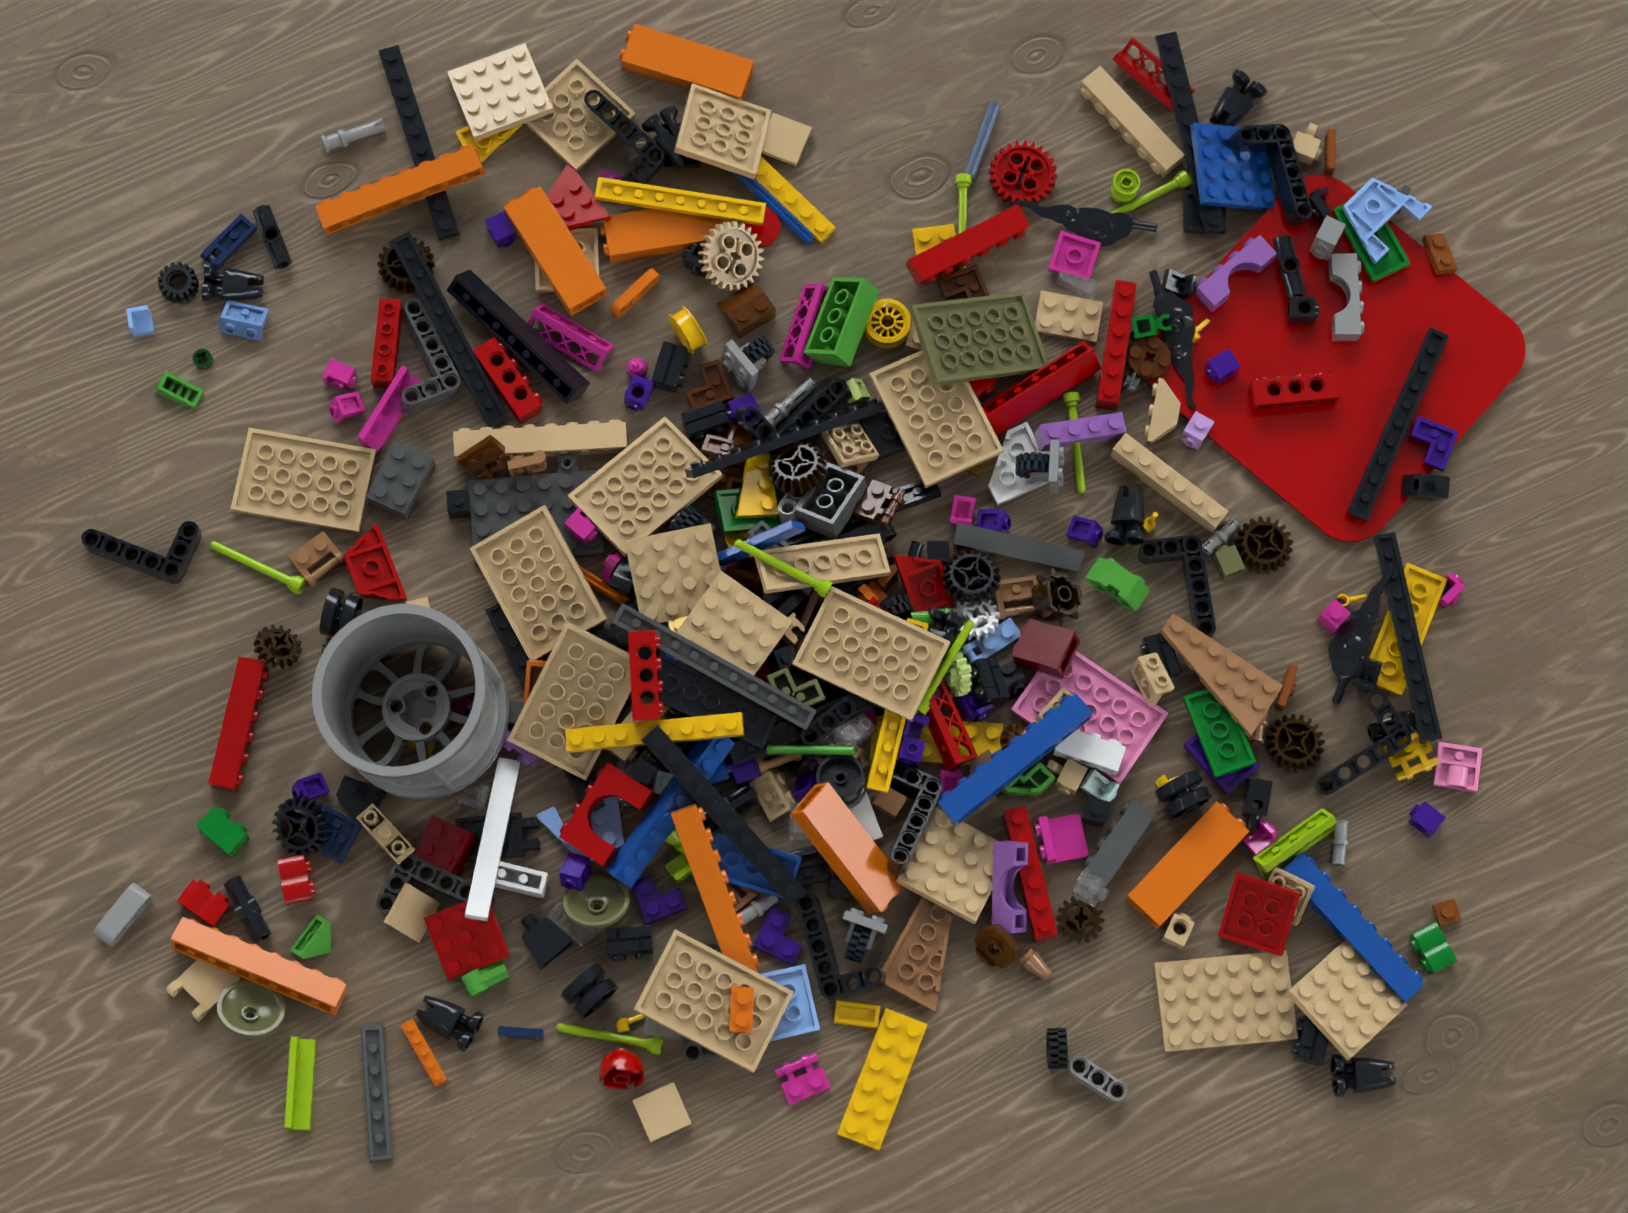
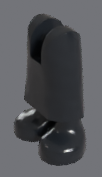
M1235 69L1232 73L1234 85L1232 88L1226 87L1209 121L1215 125L1223 113H1226L1229 117L1223 125L1234 127L1252 109L1253 103L1251 101L1264 97L1267 89L1261 83L1252 81L1246 93L1242 95L1241 92L1250 83V78L1242 70Z
M671 106L663 109L659 116L658 114L650 116L641 127L644 132L650 133L654 131L657 134L654 137L655 142L663 149L665 155L673 164L680 169L685 165L680 154L675 153L674 149L681 123L676 121L678 116L676 107ZM661 120H662L665 124H667V126L669 127V132H668L667 129L664 128V126H663ZM687 157L690 162L695 161V159Z
M205 262L202 301H209L216 296H222V301L261 298L263 296V289L247 286V284L262 285L264 284V276L230 268H224V273H219L211 262ZM218 283L222 284V286H215L213 284Z
M1127 485L1119 486L1111 518V524L1116 526V528L1105 533L1104 540L1107 543L1124 546L1126 542L1130 545H1139L1144 542L1145 536L1140 531V526L1144 524V497L1141 485H1132L1130 497Z
M929 608L928 615L935 625L934 629L928 628L927 631L951 643L944 656L945 658L957 638L955 637L957 631L963 627L966 619L950 612L945 613L935 608Z
M425 995L423 1002L434 1008L430 1015L428 1012L418 1009L415 1016L445 1039L449 1040L451 1037H454L458 1041V1049L465 1052L471 1045L474 1034L457 1028L456 1024H461L470 1031L477 1033L483 1022L484 1014L475 1012L472 1016L464 1015L465 1008Z
M1332 1055L1331 1075H1354L1352 1078L1334 1077L1332 1079L1335 1097H1342L1345 1095L1346 1090L1353 1088L1354 1093H1362L1396 1085V1077H1382L1381 1070L1395 1069L1394 1062L1352 1057L1351 1063H1345L1341 1055Z

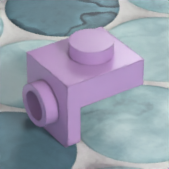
M1196 411L1184 429L1180 440L1188 447L1199 450L1214 421Z

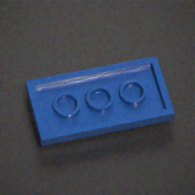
M716 831L712 849L718 850L722 861L718 865L720 871H726L729 883L782 898L726 834ZM768 847L796 879L802 857Z

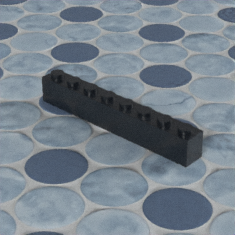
M467 270L454 277L446 290L566 405L581 398L590 385L588 380L472 270Z

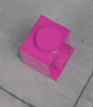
M331 359L322 379L325 385H329L331 382V385L338 389L346 388L350 390V388L353 389L355 387L358 377L355 368Z
M579 507L564 523L565 529L584 545L588 541H594L599 534L588 516L583 517L582 510Z

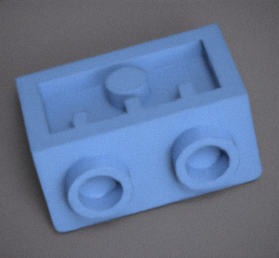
M227 300L220 316V331L229 335L262 341L263 328L269 316V309Z

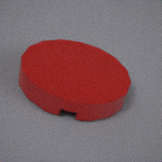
M767 207L765 209L763 226L744 223L745 228H752L751 233L758 234L755 238V241H761L758 248L770 246L780 234V220L777 214Z

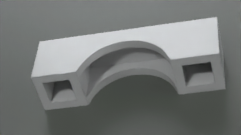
M1331 254L1328 260L1329 281L1339 285L1347 297V307L1341 312L1336 313L1331 321L1332 341H1358L1361 334H1364V321H1361L1360 314L1363 313V301L1359 299V294L1362 293V281H1358V274L1361 273V261H1357V254Z

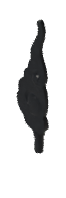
M1026 200L1014 201V205L1026 206L1043 218L1053 219L1055 222L1063 224L1067 230L1076 232L1078 236L1100 242V246H1110L1118 240L1126 238L1132 229L1156 232L1158 224L1138 221L1137 219L1130 218L1128 214L1121 212L1110 213L1102 209L1090 207L1075 208L1068 204L1041 207Z
M1153 270L1149 272L1155 295L1153 308L1158 317L1170 314V318L1163 320V325L1165 327L1172 326V330L1165 331L1161 329V333L1166 345L1171 350L1173 366L1184 379L1187 402L1192 409H1195L1196 405L1192 397L1194 373L1191 356L1194 349L1192 340L1196 333L1193 322V310L1189 303L1180 299L1176 294L1164 292L1158 272Z
M1391 563L1388 565L1385 576L1371 589L1367 600L1363 602L1360 609L1352 614L1349 621L1339 627L1336 636L1330 642L1328 654L1332 661V669L1340 677L1332 698L1334 703L1340 704L1347 684L1349 685L1350 680L1356 676L1361 657L1364 656L1368 649L1373 625L1377 622L1380 614L1381 593L1393 575L1394 566Z

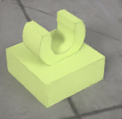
M852 378L846 382L848 387L845 394L852 393V398L847 401L848 403L864 402L871 398L862 379Z

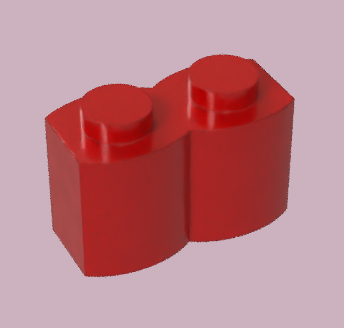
M304 855L278 859L285 904L291 905L313 900L312 895L316 894L314 881L309 879V873L312 872L310 859L306 860Z
M201 879L198 882L192 880L177 902L209 926L216 928L230 909V905L227 903L229 899L220 892L215 895L209 891L211 887Z

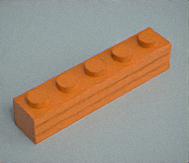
M413 1018L400 1025L434 1086L438 1087L447 1082L448 1079Z

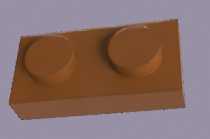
M1430 234L1423 237L1422 242L1435 274L1454 273L1458 268L1444 234Z

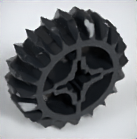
M973 549L970 551V554H967L964 550L961 552V556L955 553L953 559H949L947 565L943 568V588L947 589L948 596L953 595L954 602L960 599L961 605L969 602V606L972 607L973 602H976L980 606L982 600L988 603L990 597L994 598L996 591L999 590V582H1001L1000 569L996 567L995 560L990 561L989 555L982 557L981 551L978 555L974 554ZM973 573H974V577L971 579L970 583L968 584L970 577H972V575H973ZM955 579H957L958 582L962 583L964 585V588L961 587Z
M308 796L289 798L285 800V803L280 804L279 810L274 813L276 819L272 823L277 827L272 832L278 833L279 836L276 837V840H282L281 847L288 846V853L295 851L296 855L303 853L304 856H307L311 852L319 851V848L325 846L324 841L330 838L327 833L332 828L327 826V824L331 822V819H326L325 817L328 811H322L323 804L316 805V799L314 798L311 800L308 799ZM294 809L302 810L307 815L304 816L300 812L297 813ZM301 836L304 839L307 838L310 842L301 841L296 837Z

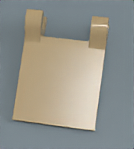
M196 960L178 979L170 983L166 990L173 998L182 988L200 1005L191 1014L200 1022L218 1002V998L223 990L242 978Z

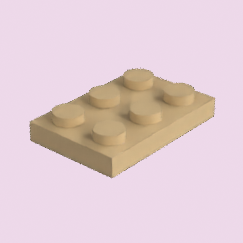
M1041 291L1035 319L1038 334L1096 344L1103 302Z

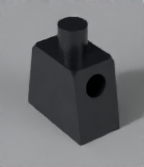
M1431 474L1403 475L1401 497L1433 501L1448 499L1450 477ZM1415 482L1416 484H1419L1417 490L1415 489Z
M1257 778L1246 779L1242 814H1247L1246 827L1259 829L1260 817L1267 816L1273 781ZM1254 800L1257 801L1259 804V808L1257 810H1255L1252 807V803Z
M530 913L521 921L528 930L522 938L541 970L574 944L573 939L548 917H544L538 922Z

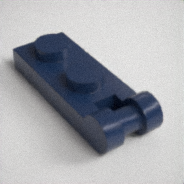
M240 214L201 253L200 257L205 262H211L216 271L220 270L224 263L257 231V227ZM218 250L221 254L215 257L213 254Z

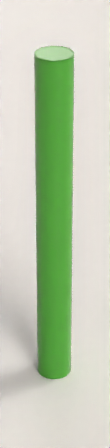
M767 745V754L855 755V747Z

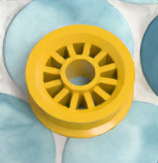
M881 299L876 301L864 330L866 337L872 344L880 348L889 349L901 345L907 339L910 332V313L897 300ZM888 320L891 321L893 325L890 327H885L882 324V322Z
M681 306V311L673 316L668 314V320L682 345L688 348V352L691 355H694V350L700 346H708L703 331L686 307Z

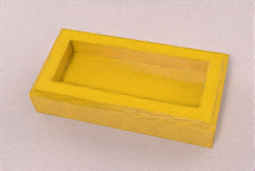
M836 1000L833 1023L878 1029L880 1006Z

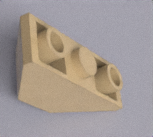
M1159 378L1158 384L1154 383L1152 396L1156 397L1154 405L1150 404L1148 417L1152 418L1150 425H1146L1144 438H1148L1147 444L1151 445L1177 428L1181 403L1162 378Z
M373 803L356 817L371 837L398 865L415 851L414 847Z

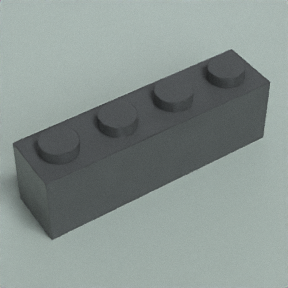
M1135 799L1131 804L1126 803L1120 811V814L1123 816L1119 822L1114 820L1107 830L1110 832V835L1106 840L1101 838L1095 847L1098 852L1094 858L1089 856L1083 864V867L1086 868L1083 875L1103 889L1109 884L1156 815Z

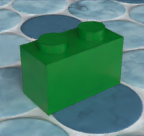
M213 806L196 827L232 858L249 839V836L246 834L248 829L240 822L234 824L229 819L231 815L222 807L218 810Z

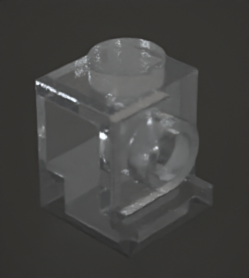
M1085 868L1076 880L1071 895L1095 908L1099 900L1102 902L1105 900L1109 890L1105 888L1107 882L1089 873L1090 869Z

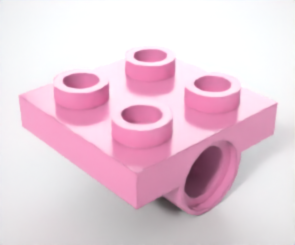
M1438 742L1436 757L1439 764L1434 768L1432 786L1476 793L1478 791L1482 748Z

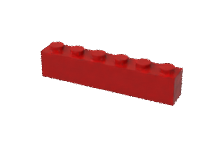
M1017 204L910 258L905 265L917 286L923 283L927 286L936 281L935 277L941 274L945 277L954 272L953 268L959 265L961 268L967 266L972 262V258L978 256L980 259L988 255L990 249L994 247L1000 249L1008 244V240L1022 238L1026 235L1025 231L1030 225Z
M1121 280L1115 281L1095 408L1117 410L1137 283Z
M1083 341L983 404L981 407L996 436L1101 370L1094 349Z
M241 656L238 658L208 782L211 788L238 792V787L243 785L244 774H242L244 765L247 766L249 753H247L249 744L252 745L255 734L252 729L254 723L258 722L260 714L257 708L259 702L263 701L265 693L262 687L264 681L268 680L270 672L267 665H264L265 661Z
M1026 806L1004 810L1002 817L1008 841L1028 843V865L1018 871L1017 877L1024 905L1027 909L1033 941L1037 943L1055 939L1058 933Z

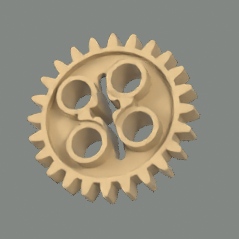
M737 221L716 224V229H709L710 235L703 236L707 242L700 243L704 251L698 252V254L703 256L699 263L705 264L701 271H707L708 273L705 278L712 279L711 284H718L719 289L725 288V290L732 291V289L740 290V287L746 288L747 283L754 282L752 276H759L756 269H762V266L758 263L764 260L763 257L759 256V253L763 252L764 249H758V245L761 244V241H755L758 234L751 233V227L745 228L744 223L738 224ZM725 238L727 239V246H726V247H725V245H724V239H725ZM743 245H744V247H745V253H744V254L742 253V246H743ZM718 258L721 260L720 267L717 264ZM736 266L739 268L738 274L735 272Z

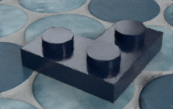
M323 805L321 810L328 811L325 817L326 819H331L327 826L332 829L329 832L331 836L321 854L342 864L362 825Z

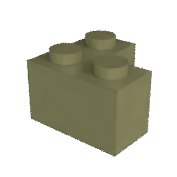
M788 668L767 676L768 684L813 709L825 704V696L817 679L796 687Z

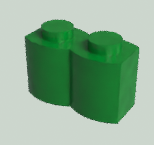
M1436 922L1410 935L1411 940L1409 944L1415 953H1419L1422 959L1420 960L1421 967L1425 972H1429L1431 976L1457 962L1451 947L1446 942Z

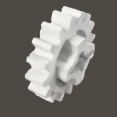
M982 600L980 606L973 602L972 607L969 606V602H965L964 605L957 602V609H953V614L966 619L965 623L968 620L974 622V627L968 636V640H971L974 636L979 641L982 635L987 639L988 632L994 634L995 627L999 626V612H997L996 605L991 606V600L988 603Z

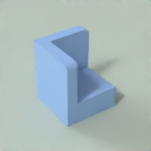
M148 305L126 309L129 329L133 337L155 333L152 313Z

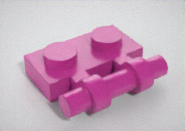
M816 1052L811 1055L800 1056L801 1059L792 1063H783L782 1067L775 1069L777 1078L784 1075L787 1076L788 1081L780 1085L789 1106L831 1088L823 1068L820 1067L813 1070L811 1064L819 1061ZM805 1067L807 1073L795 1078L793 1071Z

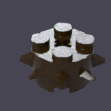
M1054 568L1051 569V576L1048 578L1041 575L1036 576L1038 583L1031 589L1035 615L1047 621H1059L1060 626H1063L1064 618L1067 616L1077 619L1079 616L1076 610L1082 603V592L1080 586L1073 583V578L1065 573L1056 574Z

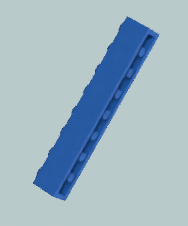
M1074 693L1072 696L1070 694L1066 695L1059 702L1061 705L1056 709L1050 708L1042 715V720L1038 723H1031L1025 729L1026 732L1019 737L1017 735L1008 742L1009 746L1003 751L1001 749L997 750L991 756V760L988 763L978 765L973 770L975 772L969 778L963 777L957 782V787L951 792L947 790L939 797L938 807L955 827L1093 718V712L1077 693Z
M729 738L699 740L687 758L709 780L735 743ZM674 776L605 869L629 888L633 886L675 828L671 812L687 807L694 801L692 796Z
M1303 852L1299 854L1283 870L1315 885V889L1308 902L1311 908L1342 941L1347 940L1356 949L1354 951L1359 957L1362 956L1370 964L1371 970L1382 977L1386 982L1385 985L1390 990L1393 989L1402 999L1401 1002L1403 1004L1407 1002L1425 985L1422 982V976L1416 970L1412 971L1406 965L1408 962L1400 953L1396 954L1393 951L1390 941L1385 937L1381 938L1376 932V926L1371 921H1366L1361 916V910L1355 904L1351 905L1345 899L1346 894L1339 887L1335 888L1329 875L1324 871H1320L1315 866L1316 862L1310 855H1305Z

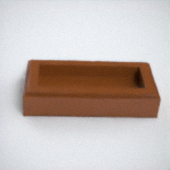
M1328 129L1324 137V174L1332 176L1336 169V129Z

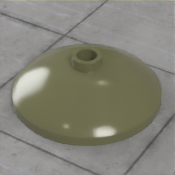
M601 873L590 874L582 891L567 889L563 896V908L567 917L575 924L586 928H602L614 924L625 915L630 905V895L626 885L612 875Z
M242 980L229 985L220 994L217 1002V1015L222 1025L230 1032L242 1037L257 1038L272 1033L281 1025L285 1015V1003L280 993L251 981Z

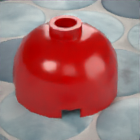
M618 1048L607 1054L601 1061L599 1081H603V1085L611 1089L623 1090L627 1089L626 1085L631 1084L637 1087L644 1081L643 1063L635 1053L628 1051L626 1048Z

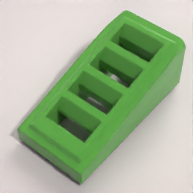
M166 370L155 389V393L191 409H195L204 392L203 389ZM170 381L172 383L169 389L167 390L164 387L167 384V382ZM177 384L180 387L175 394L172 391ZM183 388H186L188 390L184 398L180 397ZM193 391V392H195L196 394L194 395L192 401L190 402V401H188L187 399L189 398L191 392Z

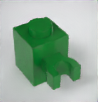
M1156 314L1131 317L1135 339L1158 336V329L1172 330V326L1165 327L1163 325V320L1170 318V314H1164L1158 319Z

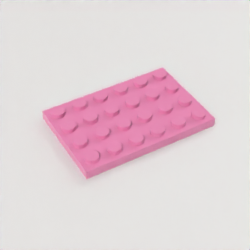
M1076 651L1063 679L1037 672L1012 707L1011 712L1031 724L1063 687L1072 695L1077 693L1093 712V718L1079 728L1080 732L1086 734L1093 732L1099 734L1101 739L1107 741L1114 739L1126 747L1116 776L1098 770L1120 785L1169 713L1158 705L1148 707L1143 695Z

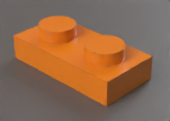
M731 986L728 1032L752 1033L754 987Z

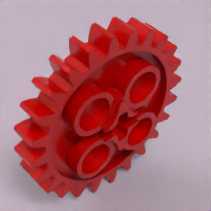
M1024 140L1023 146H1020L1019 142L1016 141L1015 147L1008 143L1007 150L1001 147L1000 155L994 154L995 161H991L990 166L992 168L989 169V174L993 176L989 178V182L994 183L992 190L998 189L997 197L1004 195L1003 202L1010 199L1011 206H1013L1016 200H1026L1029 202L1033 201L1038 205L1039 198L1045 201L1046 194L1051 195L1052 189L1050 187H1055L1056 182L1054 180L1057 179V174L1053 172L1056 171L1057 166L1052 165L1054 158L1047 159L1049 151L1042 153L1043 146L1036 149L1035 142L1031 146H1027V141ZM1029 158L1030 161L1019 190H1016L1025 161ZM1019 159L1021 163L1014 164L1011 160ZM1037 165L1041 170L1035 171L1031 167ZM1011 177L1015 181L1008 183L1005 181V178ZM1032 184L1035 188L1030 190L1024 185Z

